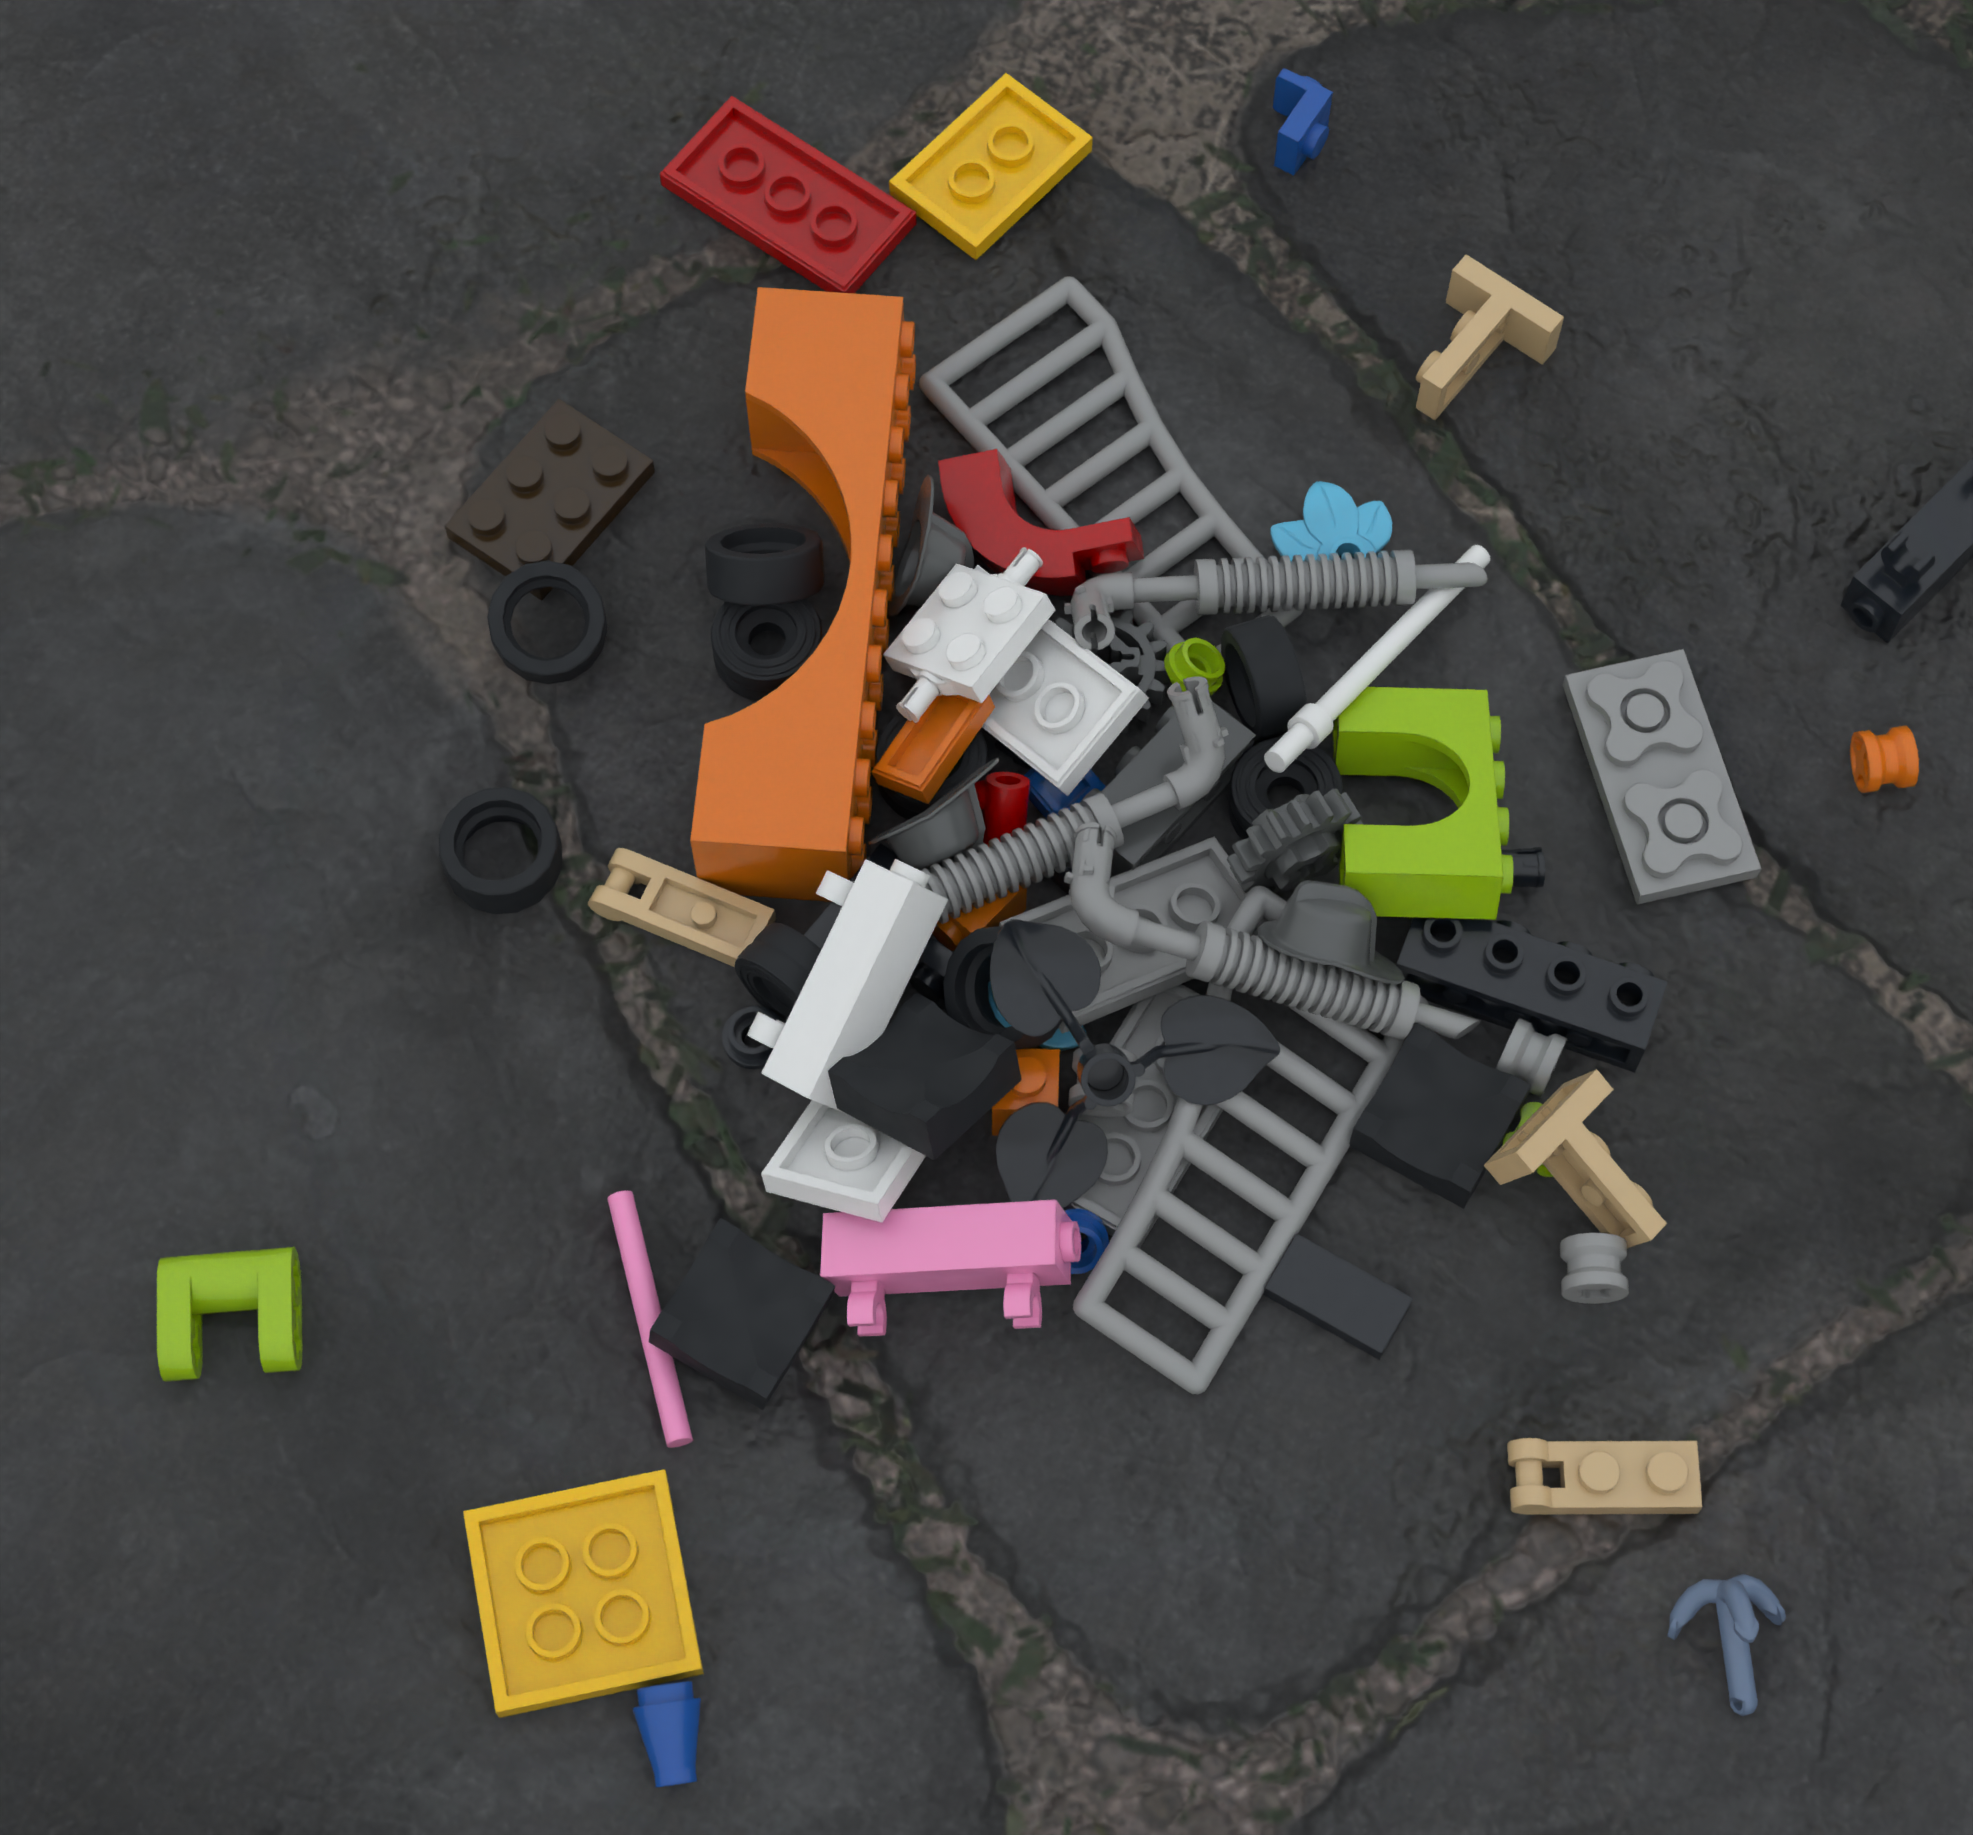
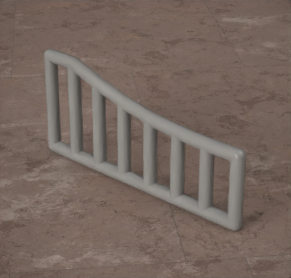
M1071 276L1062 278L921 376L919 388L922 393L977 452L998 449L1011 468L1014 492L1049 530H1065L1079 527L1062 507L1150 446L1166 473L1096 523L1130 517L1135 525L1179 492L1199 518L1146 555L1144 559L1139 560L1124 571L1131 572L1133 578L1159 577L1213 537L1219 541L1232 558H1239L1241 564H1243L1245 557H1251L1253 563H1255L1257 557L1263 556L1228 516L1190 467L1162 422L1136 369L1116 320L1076 278ZM1066 304L1088 325L971 408L949 386ZM1102 345L1114 373L1112 376L1008 449L989 430L988 424ZM1124 396L1138 424L1045 490L1024 466ZM1092 569L1087 570L1093 578L1103 575L1093 572ZM1195 600L1180 601L1162 615L1150 602L1134 603L1133 609H1131L1134 610L1133 621L1138 626L1149 621L1154 624L1152 641L1165 640L1167 644L1166 654L1175 644L1185 642L1179 632L1203 616L1197 615ZM1280 605L1278 612H1271L1270 608H1268L1266 612L1261 613L1255 619L1267 615L1275 616L1285 627L1304 612L1305 605L1302 611H1296L1294 605H1292L1291 611H1283L1282 605ZM1220 643L1218 646H1216V648L1221 653Z
M1255 886L1249 890L1226 929H1235L1237 933L1245 932L1251 937L1263 917L1269 921L1278 920L1287 901L1264 886ZM1210 980L1206 995H1213L1230 1001L1233 989L1224 988L1223 984L1221 986L1214 985ZM1420 995V1002L1429 1005L1428 1001ZM1296 1006L1289 1007L1368 1062L1352 1092H1350L1279 1043V1055L1269 1062L1267 1066L1337 1114L1336 1119L1320 1145L1243 1091L1229 1100L1215 1104L1307 1167L1289 1198L1193 1133L1203 1105L1189 1103L1178 1096L1166 1132L1134 1198L1109 1244L1073 1302L1074 1313L1189 1393H1203L1208 1388L1264 1293L1265 1286L1294 1237L1301 1230L1350 1147L1349 1142L1355 1124L1384 1080L1407 1036L1403 1040L1384 1036L1381 1040L1368 1030L1359 1028L1356 1025L1345 1024L1344 1021L1338 1022L1333 1020L1332 1017L1325 1018L1320 1013L1315 1015L1309 1013L1308 1010H1298ZM1182 1157L1275 1220L1257 1252L1167 1191ZM1154 1215H1157L1243 1274L1225 1306L1137 1247ZM1123 1271H1126L1211 1329L1192 1362L1105 1303Z

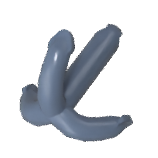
M1740 1574L1727 1580L1703 1579L1688 1587L1677 1600L1670 1613V1627L1667 1637L1675 1640L1682 1627L1703 1606L1715 1603L1730 1705L1735 1713L1747 1716L1753 1713L1758 1705L1749 1643L1755 1640L1759 1623L1755 1618L1751 1602L1772 1623L1780 1626L1786 1619L1785 1610L1771 1589L1758 1578Z

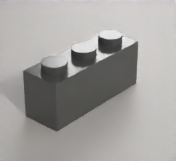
M1213 701L1220 728L1226 727L1229 734L1223 737L1225 742V761L1220 778L1206 796L1191 806L1181 810H1177L1175 806H1172L1122 828L1124 844L1113 851L1111 875L1113 877L1163 857L1230 786L1231 776L1236 764L1249 749L1255 746L1256 734ZM1173 705L1163 714L1156 725V735L1143 749L1138 745L1132 747L1118 763L1114 772L1116 777L1102 791L1094 788L1082 800L1097 793H1103L1111 805L1163 783V776L1165 774L1175 771L1183 765L1184 759L1180 745L1185 742Z

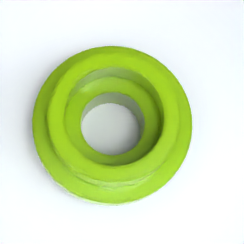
M1190 638L1185 642L1175 644L1168 651L1164 659L1165 670L1171 683L1178 682L1182 692L1187 691L1183 679L1190 677L1206 678L1210 696L1222 684L1225 661L1217 648L1203 639Z

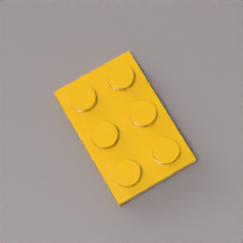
M1005 73L889 180V194L914 210L918 217L973 259L977 260L1092 151L1093 137Z

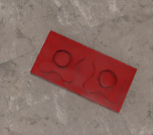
M733 96L723 104L659 173L661 186L826 292L855 294L917 224L916 212Z

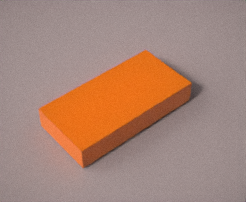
M960 695L937 696L920 717L919 722L914 723L913 720L906 721L871 771L877 784L929 804L994 710L995 705L990 695L987 696L983 703Z

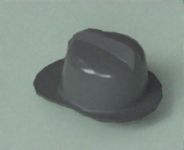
M927 475L924 478L920 488L908 540L895 567L892 601H888L887 613L891 617L898 615L904 606L921 608L956 563L973 569L974 556L972 545L964 531L932 512L934 480L931 475Z
M997 757L983 765L922 813L875 836L868 841V844L870 845L884 839L901 862L918 870L926 868L930 873V867L933 864L938 863L943 868L942 861L947 858L951 859L954 863V855L961 853L966 858V850L973 848L977 852V846L983 843L986 827L974 783L999 762V758Z
M1310 880L1303 881L1295 888L1294 893L1288 899L1279 919L1264 922L1258 927L1259 937L1268 946L1283 954L1304 961L1337 966L1384 983L1399 984L1405 979L1403 972L1392 961L1375 951L1377 916L1372 904L1358 890L1346 885Z

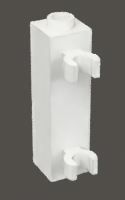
M865 859L854 883L833 872L826 871L816 894L842 906L786 1023L758 1012L747 1033V1036L773 1048L761 1074L810 1100L841 1111L836 1107L828 1070L843 1057L852 1056L870 1046L885 1031L948 899L925 888L930 875L897 859L894 860L890 870Z

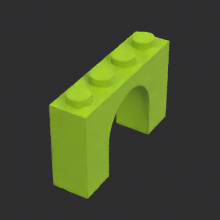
M1366 687L1333 721V761L1340 775L1400 776L1418 779L1442 790L1453 800L1458 810L1440 821L1417 826L1344 824L1338 867L1339 885H1346L1358 890L1370 901L1378 917L1496 920L1501 893L1511 894L1513 857L1512 855H1502L1501 846H1507L1509 810L1507 807H1498L1497 799H1503L1505 765L1504 761H1494L1493 753H1499L1501 720L1500 716H1490L1488 690Z

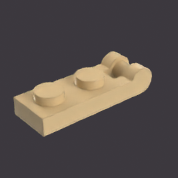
M617 848L607 866L611 873L605 885L596 886L588 901V906L595 913L612 921L622 920L735 967V961L741 952L749 944L753 943L756 936L766 926L774 923L776 920L775 909L625 848ZM642 883L647 885L641 899L628 895L633 884Z
M1521 1438L1507 1443L1508 1464L1515 1467L1516 1487L1510 1489L1511 1511L1517 1514H1698L1703 1507L1697 1441H1546L1538 1438ZM1542 1468L1560 1469L1561 1488H1550L1543 1485Z

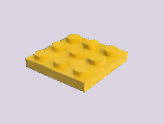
M665 1469L463 1511L495 1712L499 1718L704 1674Z

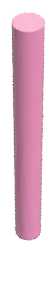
M619 1191L607 1198L666 1445L669 1448L680 1447L691 1443L693 1437L673 1356L649 1343L650 1329L662 1310L633 1192Z

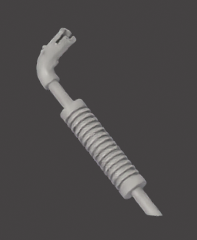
M1411 549L1392 550L1390 557L1387 551H1380L1378 557L1374 551H1368L1366 558H1364L1362 552H1355L1353 558L1350 552L1342 554L1341 559L1338 553H1331L1329 560L1325 553L1318 554L1317 560H1315L1313 554H1306L1304 561L1301 555H1294L1292 561H1290L1288 555H1282L1280 562H1278L1276 556H1269L1268 562L1265 561L1264 556L1256 558L1255 563H1253L1251 557H1245L1243 564H1241L1239 558H1232L1231 564H1228L1227 558H1220L1219 565H1216L1215 559H1196L1194 562V575L1133 578L1131 572H1119L1091 578L1075 588L1071 603L1064 604L1065 614H1072L1073 631L1078 644L1085 649L1092 650L1090 638H1095L1097 648L1100 650L1111 643L1115 634L1114 624L1109 612L1133 609L1134 603L1195 600L1197 615H1216L1218 608L1221 609L1222 614H1229L1230 608H1233L1235 614L1242 613L1243 607H1245L1247 613H1253L1256 606L1259 613L1266 612L1267 606H1270L1271 612H1278L1280 605H1282L1283 611H1291L1292 605H1294L1296 611H1302L1305 604L1308 610H1315L1317 604L1323 610L1328 609L1329 603H1331L1333 609H1339L1342 602L1345 608H1352L1354 602L1357 608H1364L1366 601L1369 607H1376L1378 601H1380L1382 607L1390 605L1391 600L1394 606H1407L1415 603L1416 590L1479 587L1483 586L1488 578L1484 569L1475 563L1415 565V558Z
M1204 677L1183 679L1187 690L1185 692H1182L1178 682L1171 685L1167 690L1185 743L1180 745L1184 759L1183 765L1177 770L1163 776V783L1112 805L1103 793H1097L1082 800V806L1079 803H1074L1070 806V810L1063 808L1059 810L1058 815L1054 812L1049 814L1047 821L1044 818L1036 820L1035 826L1032 823L1024 825V832L1021 828H1017L1012 831V836L1009 833L1001 835V842L997 838L989 840V847L987 844L982 843L977 846V852L975 849L970 848L965 852L966 858L963 854L959 853L954 855V863L949 858L943 860V868L936 863L931 865V873L926 868L920 870L930 875L925 888L948 899L938 921L941 924L948 922V914L953 919L960 917V909L963 913L967 914L972 911V904L977 909L984 906V900L990 904L996 900L995 894L1000 899L1004 898L1008 894L1007 889L1013 894L1019 891V885L1022 888H1027L1031 885V880L1034 883L1042 881V874L1044 877L1049 878L1054 875V870L1057 873L1065 871L1066 865L1072 868L1075 832L1082 824L1090 822L1100 823L1097 843L1102 842L1105 825L1110 826L1117 835L1114 847L1116 849L1124 844L1122 828L1172 806H1175L1177 810L1184 809L1206 796L1220 778L1225 761V742L1223 737L1229 735L1226 727L1220 728L1209 694L1207 679Z
M1085 823L1076 829L1072 872L1065 874L1064 882L1070 884L1069 895L1071 896V903L1081 922L1101 939L1124 948H1128L1131 943L1187 959V977L1204 982L1211 980V983L1221 986L1223 984L1224 988H1235L1238 992H1247L1248 995L1260 996L1261 999L1265 1000L1272 999V1002L1278 1004L1284 1002V1005L1288 1007L1296 1006L1298 1010H1308L1309 1013L1315 1015L1320 1013L1322 1017H1332L1335 1021H1344L1345 1024L1356 1025L1362 1029L1368 1028L1369 1031L1380 1032L1382 1035L1403 1040L1408 1035L1415 1023L1438 1035L1455 1040L1465 1036L1481 1023V1020L1420 1002V988L1418 984L1403 981L1399 984L1384 983L1337 966L1304 961L1283 954L1268 946L1258 936L1252 935L1250 937L1248 933H1237L1235 929H1225L1224 926L1209 921H1202L1195 934L1139 918L1138 910L1125 907L1114 900L1115 886L1109 884L1113 851L1117 840L1115 831L1110 826L1105 825L1102 842L1097 843L1100 823Z

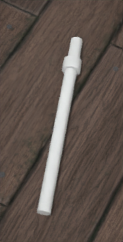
M1473 545L1455 563H1475L1484 569L1490 562V555L1482 546ZM1465 587L1429 589L1315 704H1305L1289 720L1287 725L1288 731L1264 755L1267 766L1277 773H1282L1306 748H1316L1332 732L1333 721Z

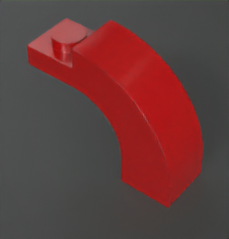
M998 449L938 460L943 497L955 526L964 531L975 553L997 574L1004 573L1019 554L1021 548L1026 547L1027 550L1031 549L1040 556L1043 565L1036 571L1025 587L1048 595L1073 596L1075 588L1086 581L1085 570L1092 569L1093 572L1100 574L1115 573L1126 569L1129 565L1128 562L1144 559L1142 538L1130 517L1065 530L1043 529L1023 520L1018 515L1015 504L1011 468Z

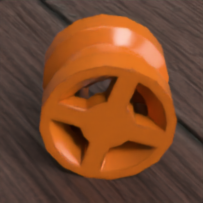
M1907 725L1892 727L1884 735H1875L1870 730L1853 733L1850 744L1851 769L1856 786L1861 793L1878 791L1883 784L1892 783L1897 788L1914 787L1916 785L1919 775L1918 750L1914 735Z

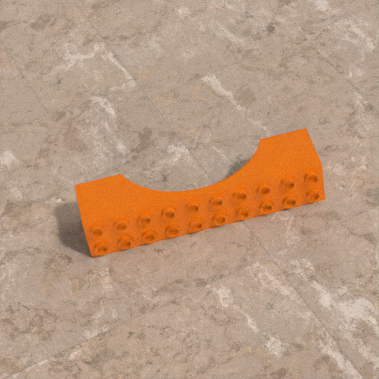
M758 287L745 388L752 455L776 466L789 475L816 500L840 536L849 559L850 569L839 610L828 632L805 663L777 689L756 703L732 715L704 724L690 839L696 875L699 879L738 895L832 902L816 894L826 871L828 870L850 880L867 858V844H864L865 824H870L873 788L870 786L871 767L876 766L875 752L878 743V730H875L876 711L882 710L884 674H881L882 656L888 649L889 643L887 606L888 601H892L895 582V565H892L893 547L898 548L900 511L897 510L899 494L903 495L905 485L906 459L903 458L904 442H909L911 406H908L909 390H914L916 376V354H913L915 322L904 321L903 297Z

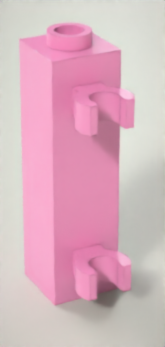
M1057 1200L891 1209L882 1223L844 1212L823 1213L820 1277L835 1285L834 1292L839 1297L849 1296L847 1302V1325L849 1327L857 1326V1335L859 1337L883 1336L886 1334L887 1311L884 1300L885 1294L1005 1288L1003 1299L1004 1317L1006 1319L1013 1318L1014 1329L1041 1328L1042 1301L1040 1286L1071 1285V1262H1078L1081 1256L1080 1229L1078 1223L1070 1219Z

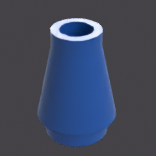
M692 1681L637 1689L639 1706L632 1708L654 1772L656 1788L697 1782L696 1756L701 1698H694Z

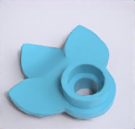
M1318 481L1309 488L1303 507L1304 520L1272 525L1270 529L1271 539L1276 550L1281 556L1288 555L1290 561H1292L1294 555H1301L1304 561L1306 554H1313L1315 560H1317L1318 554L1325 553L1329 560L1331 553H1338L1340 556L1346 552H1350L1352 557H1354L1355 552H1362L1364 558H1366L1368 551H1374L1377 556V553L1390 541L1392 520L1382 501H1371L1357 507L1352 497L1342 487Z

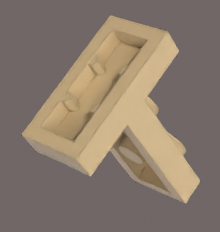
M1466 254L1452 270L1445 302L1464 315L1458 321L1451 334L1450 340L1452 342L1442 354L1434 350L1421 365L1416 376V381L1420 383L1416 408L1433 420H1436L1503 340L1543 365L1556 349L1564 316Z
M1596 1069L1563 1083L1484 1166L1496 1181L1502 1185L1534 1173L1543 1164L1601 1233L1614 1234L1624 1238L1627 1242V1248L1651 1241L1667 1223L1654 1209L1649 1194L1641 1186L1632 1182L1612 1159L1606 1143L1599 1136L1590 1132L1582 1123L1614 1090Z

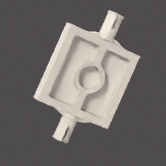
M1023 547L1004 573L998 575L986 574L957 563L883 654L893 671L917 680L901 702L896 705L901 715L909 721L913 720L914 723H917L935 698L942 695H960L983 703L1055 611L1047 594L1025 587L1036 571L1043 565L1039 555L1031 549L1027 550L1026 547Z

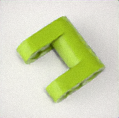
M285 1247L160 1258L157 1267V1357L162 1380L169 1382L200 1378L203 1358L202 1314L258 1310L259 1353L263 1371L265 1373L299 1371L302 1365V1285L300 1262L296 1248Z

